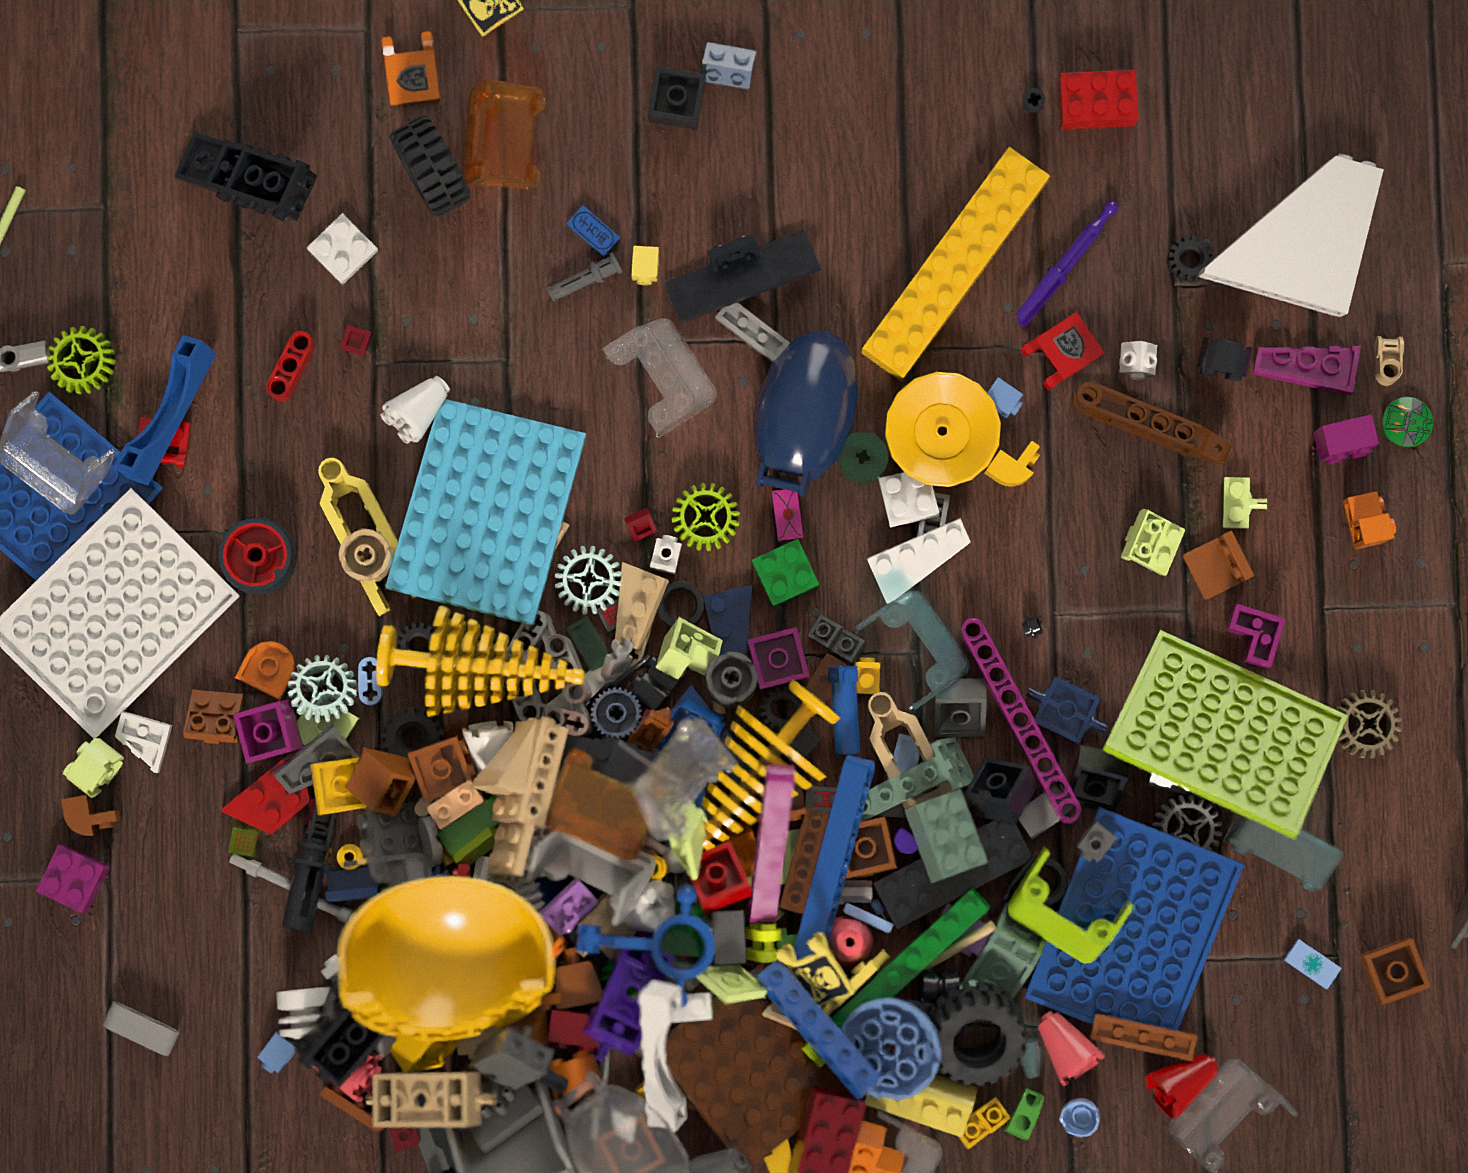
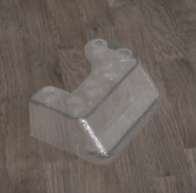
M659 318L635 327L602 348L606 359H609L615 365H625L638 357L664 399L654 404L648 412V420L657 438H660L713 404L716 399V389L674 323L667 318Z

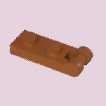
M334 1084L333 1086L326 1085L320 1093V1096L375 1131L385 1128L373 1127V1113L367 1110L368 1105L363 1101L357 1102L347 1097Z

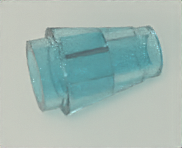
M1028 1038V1042L1025 1044L1027 1048L1025 1055L1019 1057L1025 1077L1035 1078L1040 1076L1042 1045L1039 1044L1038 1039Z

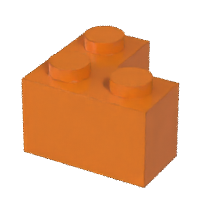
M1377 491L1343 500L1354 550L1382 544L1395 538L1396 525L1394 519H1390L1389 513H1382L1385 511L1383 498L1378 497Z
M862 1121L849 1173H901L905 1152L883 1146L886 1132L885 1127Z

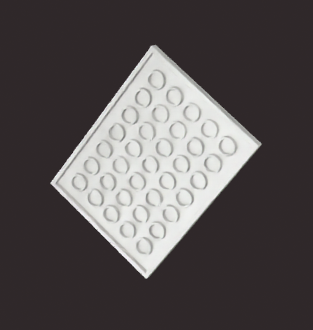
M131 488L0 616V647L94 739L139 697L240 595Z

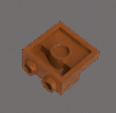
M458 735L408 753L425 802L448 794L468 780L473 783L474 778L477 777L474 764H468L465 754L469 753L464 739L459 740Z

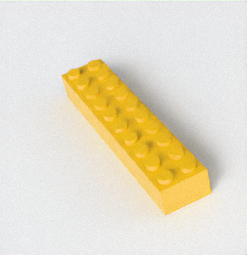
M1009 147L869 338L861 353L902 382L1044 188L1050 175Z

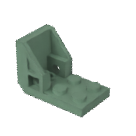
M1005 903L994 923L996 930L989 934L979 956L959 984V989L962 988V984L969 983L970 986H976V982H982L988 988L992 984L999 987L1000 992L1006 991L1010 994L1013 1000L1037 964L1046 940L1013 920L1008 913V903Z

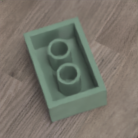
M961 789L919 803L905 810L931 883L988 863Z

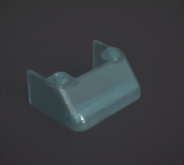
M911 590L906 592L854 628L856 633H858L878 618H881L883 623L890 628H898L908 621L937 663L927 671L925 676L926 683L932 692L910 707L912 712L965 676L970 669L969 659L927 599L919 591Z
M1237 813L1223 840L1226 844H1232L1231 849L1245 856L1246 852L1254 854L1298 877L1301 880L1300 886L1311 892L1322 889L1344 855V852L1301 829L1297 837L1293 839Z

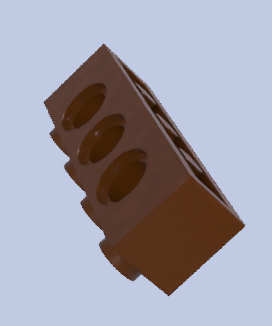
M806 808L807 814H804L779 905L780 908L802 914L805 911L830 817L828 813Z

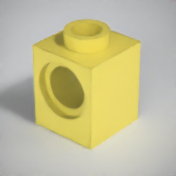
M634 246L632 280H637V284L651 285L652 281L657 282L659 247Z

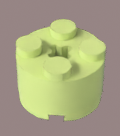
M94 738L90 744L85 742L81 745L76 753L79 757L65 768L63 774L69 781L93 798L102 791L98 788L100 785H108L121 768L123 762L120 760H123L124 757L101 739Z

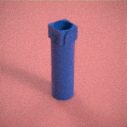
M858 666L828 667L829 682H831L833 712L840 717L834 723L835 754L860 753L857 699Z

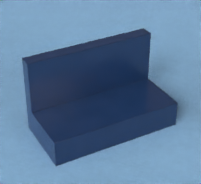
M378 866L355 868L352 870H334V872L326 871L328 883L326 902L372 898L380 895Z

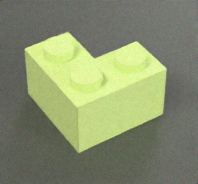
M678 617L664 637L656 668L676 679H679L686 667L705 676L709 664L719 656L723 640Z

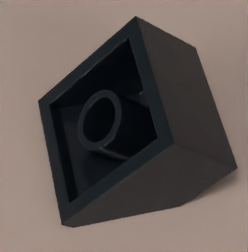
M1080 745L1069 786L1078 803L1095 809L1101 807L1115 813L1128 779L1130 763L1104 750Z

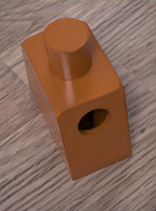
M576 947L564 949L563 953L566 964L555 967L556 993H561V1003L556 1004L557 1010L600 1001L604 990L592 959L581 961Z

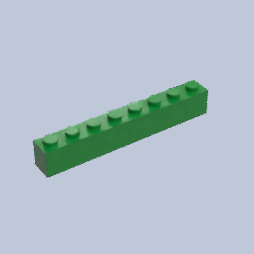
M971 887L829 1018L841 1031L849 1015L862 1004L875 999L892 998L987 912L990 905Z

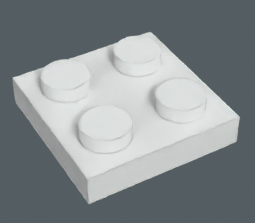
M343 213L307 247L308 251L342 285L378 251Z
M905 472L879 478L890 527L939 517L932 485H926L910 477Z

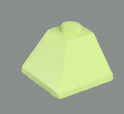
M690 800L663 812L671 850L692 880L698 877L706 835L704 828L706 817L701 808L697 809Z

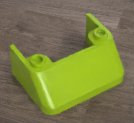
M1043 847L1010 899L1008 913L1013 920L1078 961L1091 963L1112 942L1134 906L1127 899L1112 923L1105 919H1098L1090 925L1087 931L1082 930L1044 906L1043 902L1049 892L1048 886L1043 879L1036 876L1050 854L1048 849Z

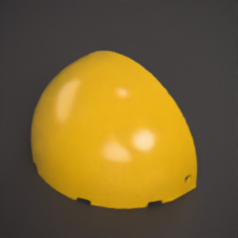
M434 877L411 881L376 896L366 903L350 920L343 933L339 947L341 996L345 1007H349L353 1011V1016L357 1020L376 1031L398 1037L399 1033L413 1035L414 1040H451L480 1035L482 1029L494 1025L496 1029H499L520 1019L541 1002L540 997L545 991L549 992L552 986L554 971L550 935L546 924L538 912L523 898L504 887L466 877Z

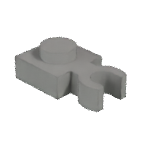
M625 638L622 646L617 639L613 640L611 644L613 653L606 654L600 674L605 681L617 679L630 669L633 658L630 652L633 649V643L629 638Z

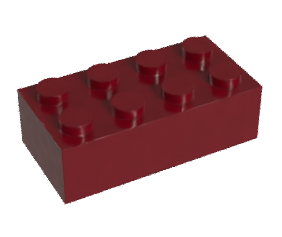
M810 1085L788 1173H849L866 1106L865 1100L863 1098L857 1100L851 1092Z

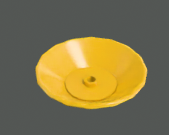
M934 372L915 378L897 393L887 412L885 437L892 458L907 475L926 485L951 487L972 480L989 466L999 446L1001 421L994 401L980 384L961 374ZM938 428H946L947 434L944 436L939 435L937 432Z

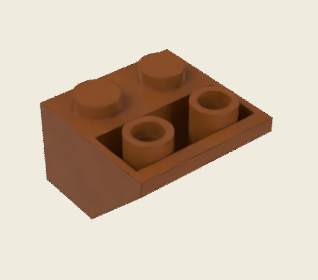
M364 748L345 787L372 811L397 816L416 777L409 758Z

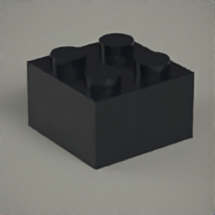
M656 66L648 110V121L698 130L706 86V74Z
M985 757L963 797L971 815L1016 824L1037 788V784L1030 766Z

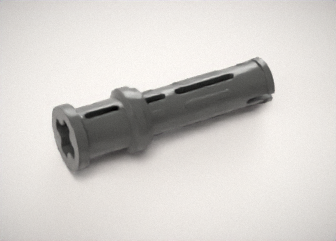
M610 253L608 258L597 263L591 262L590 268L547 287L553 302L593 282L602 283L605 278L615 273H623L614 253Z

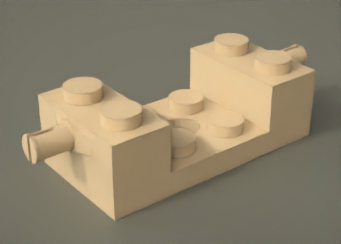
M480 1072L373 1074V1094H367L366 1099L373 1100H366L367 1105L373 1104V1127H470L481 1125L482 1104H496L497 1099L487 1098H495L497 1095L496 1093H482ZM420 1093H423L427 1099L424 1107H421L417 1101Z

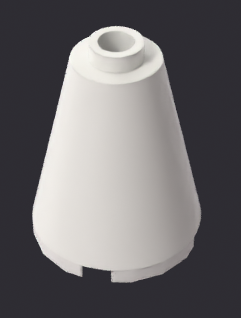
M488 721L469 725V731L465 728L462 729L463 737L477 775L480 774L513 734L514 727L512 722L504 721V726H498L496 721Z

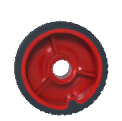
M250 518L236 523L225 533L219 546V564L224 576L233 586L246 593L267 594L281 588L290 579L296 567V547L291 536L282 526L268 519ZM256 549H261L262 558L257 562H253L251 560V553Z

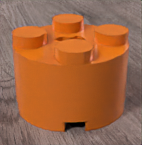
M581 1051L572 1055L573 1060L565 1062V1059L561 1058L549 1062V1070L568 1079L569 1085L563 1096L567 1095V1097L591 1090L595 1088V1082L599 1086L604 1084L597 1060L594 1058L595 1054ZM551 1088L554 1099H561L560 1094L562 1093Z

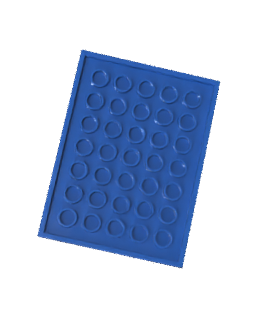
M1099 807L1094 820H1097L1113 832L1117 839L1099 862L1094 859L1089 862L1081 855L1079 856L1057 914L1082 930L1087 931L1090 925L1098 919H1105L1112 923L1127 899L1132 902L1134 907L1112 942L1091 963L1078 961L1046 940L1024 998L1092 1025L1095 1013L1178 1030L1244 863Z

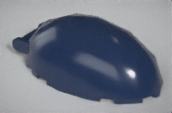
M828 330L809 332L796 337L773 361L756 398L752 427L757 457L760 461L756 478L757 486L777 487L799 492V495L806 496L810 481H815L823 476L822 474L825 473L829 466L833 465L838 459L845 441L847 442L854 425L858 398V384L855 374L856 365L844 340ZM771 470L802 477L801 482L769 476L767 473Z

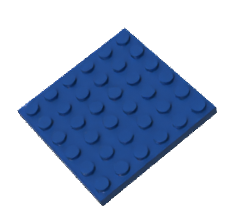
M48 392L0 447V550L37 581L129 489L132 488L150 506L164 488L153 479L147 486L125 477L114 467L121 452L51 392Z

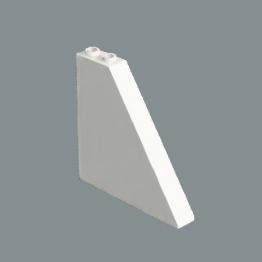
M1339 154L1333 157L1199 271L1198 276L1337 317L1348 314L1384 169L1377 168L1376 164L1372 162L1362 161L1359 163L1353 161V158L1348 155Z

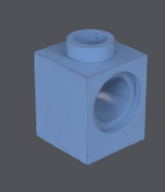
M999 377L987 392L994 401L997 412L1006 419L1010 413L1015 416L1023 405L1019 401L1023 394Z
M276 1032L257 1057L262 1061L260 1065L270 1073L274 1071L277 1073L281 1072L296 1053L294 1048L297 1044L288 1037H280L279 1032Z

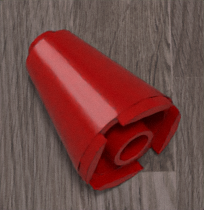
M1202 1053L1194 1056L1192 1061L1183 1060L1150 1072L1145 1076L1146 1087L1148 1091L1153 1088L1156 1094L1153 1100L1169 1118L1174 1116V1119L1181 1116L1218 1075L1217 1069L1219 1066L1211 1055L1207 1056Z

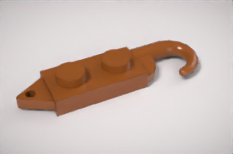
M670 708L658 711L652 709L633 731L626 743L638 744L641 746V750L650 752L651 748H655L672 728L674 722L671 721Z

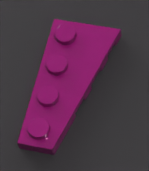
M1329 346V348L1304 347L1303 349H1291V347L1258 348L1252 375L1351 396L1354 389L1361 346H1352L1351 348H1340V346Z

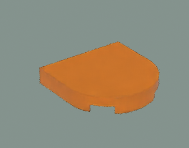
M274 641L262 642L249 650L235 678L278 700H282L288 688V682L292 680L291 673L295 672V660L290 650L284 645Z

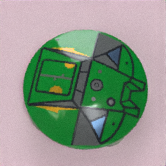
M1403 397L1393 401L1383 414L1384 435L1393 443L1403 447H1413L1421 444L1429 437L1433 428V417L1429 408L1422 401L1412 397Z

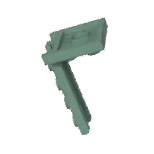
M956 737L941 739L932 743L931 746L935 757L869 789L861 822L946 780L953 791L968 787L974 774Z

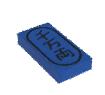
M583 205L566 223L571 230L604 258L621 240L615 232Z

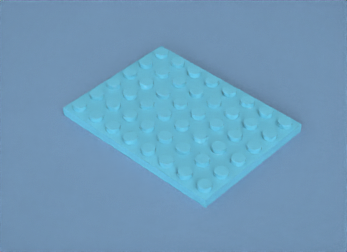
M445 399L432 424L385 586L386 589L534 625L586 440V433Z

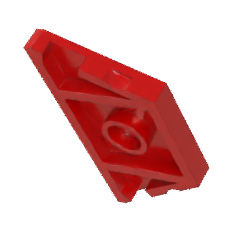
M299 750L288 754L223 807L221 811L269 834L276 832L303 810L311 799L308 787L289 794L272 774Z

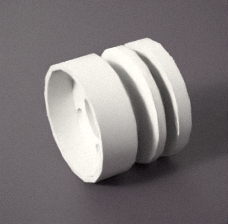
M330 987L276 992L277 1009L286 1010L290 1013V1016L278 1019L279 1024L290 1023L291 1028L279 1030L280 1037L300 1039L301 1036L308 1033L319 1017L320 1008L324 1005Z

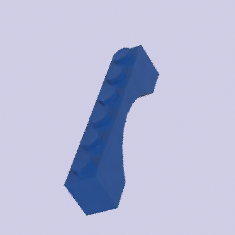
M182 335L171 356L169 380L157 412L146 428L136 438L125 444L114 467L129 480L147 486L150 484L216 356L202 340Z

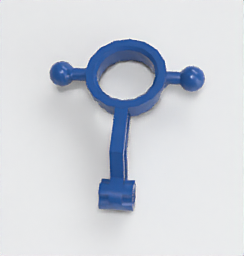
M685 884L677 891V899L681 903L680 915L672 916L663 921L655 930L653 938L600 934V926L578 925L576 951L599 953V945L651 950L652 958L658 969L667 976L675 978L674 986L681 987L682 1008H684L688 1003V995L684 991L685 979L694 978L707 969L713 960L715 942L708 925L699 918L690 916L691 904L696 900L697 892L692 885ZM677 924H689L698 930L701 935L703 950L701 957L694 965L678 970L665 963L661 955L660 944L663 935L669 928Z

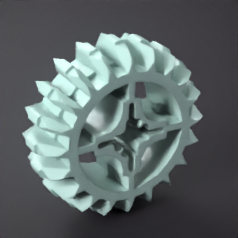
M582 546L580 549L581 555L578 556L577 552L573 549L571 551L574 557L572 560L566 555L563 557L564 561L568 563L567 566L558 564L557 567L564 572L563 574H555L556 579L562 580V582L555 584V588H564V591L560 592L558 596L559 598L568 596L564 602L566 606L575 602L573 611L576 612L581 605L583 606V614H587L588 607L592 608L593 614H597V605H600L602 610L605 611L607 610L604 604L606 600L612 605L615 603L610 596L611 594L619 596V591L615 590L614 587H620L621 581H615V578L621 577L622 572H614L620 566L618 562L610 565L614 558L612 554L604 559V549H601L598 555H596L595 546H591L590 553L586 554V549ZM588 560L586 568L582 573L570 574L576 564ZM595 561L600 562L607 568L610 579L595 574ZM591 568L592 578H596L597 581L591 582L587 592L586 583H582L581 579L587 578ZM568 581L580 584L583 587V599H579L571 593ZM608 586V589L601 597L590 600L592 591L596 587Z
M316 655L314 658L315 662L311 663L306 658V667L298 664L297 670L299 673H291V678L294 681L288 682V687L292 689L288 692V696L293 698L291 705L292 707H298L297 713L299 715L306 712L305 718L307 720H310L314 715L315 722L317 723L320 722L321 717H325V721L329 723L331 715L339 719V711L347 714L348 708L346 705L351 706L354 704V700L351 697L357 695V691L353 689L357 686L356 680L352 679L354 676L353 671H347L348 666L346 663L339 666V659L335 658L330 662L328 655H325L324 661H320V657ZM324 672L320 677H312L313 674ZM334 675L343 683L342 693L337 691V688L332 685ZM303 685L313 692L311 703L301 693ZM323 685L327 686V691L323 689V692L318 693L319 686L321 688ZM326 700L334 701L329 705L321 706Z

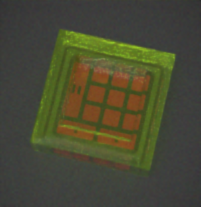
M233 827L228 852L255 857L259 832Z

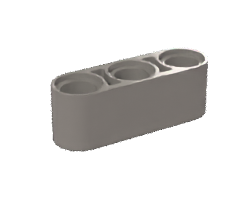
M113 1001L102 1024L103 1027L165 1056L170 1055L180 1034L178 1030Z

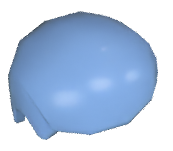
M1085 1098L1072 1099L1062 1108L1060 1122L1063 1124L1066 1132L1077 1137L1090 1136L1099 1126V1110L1092 1101Z

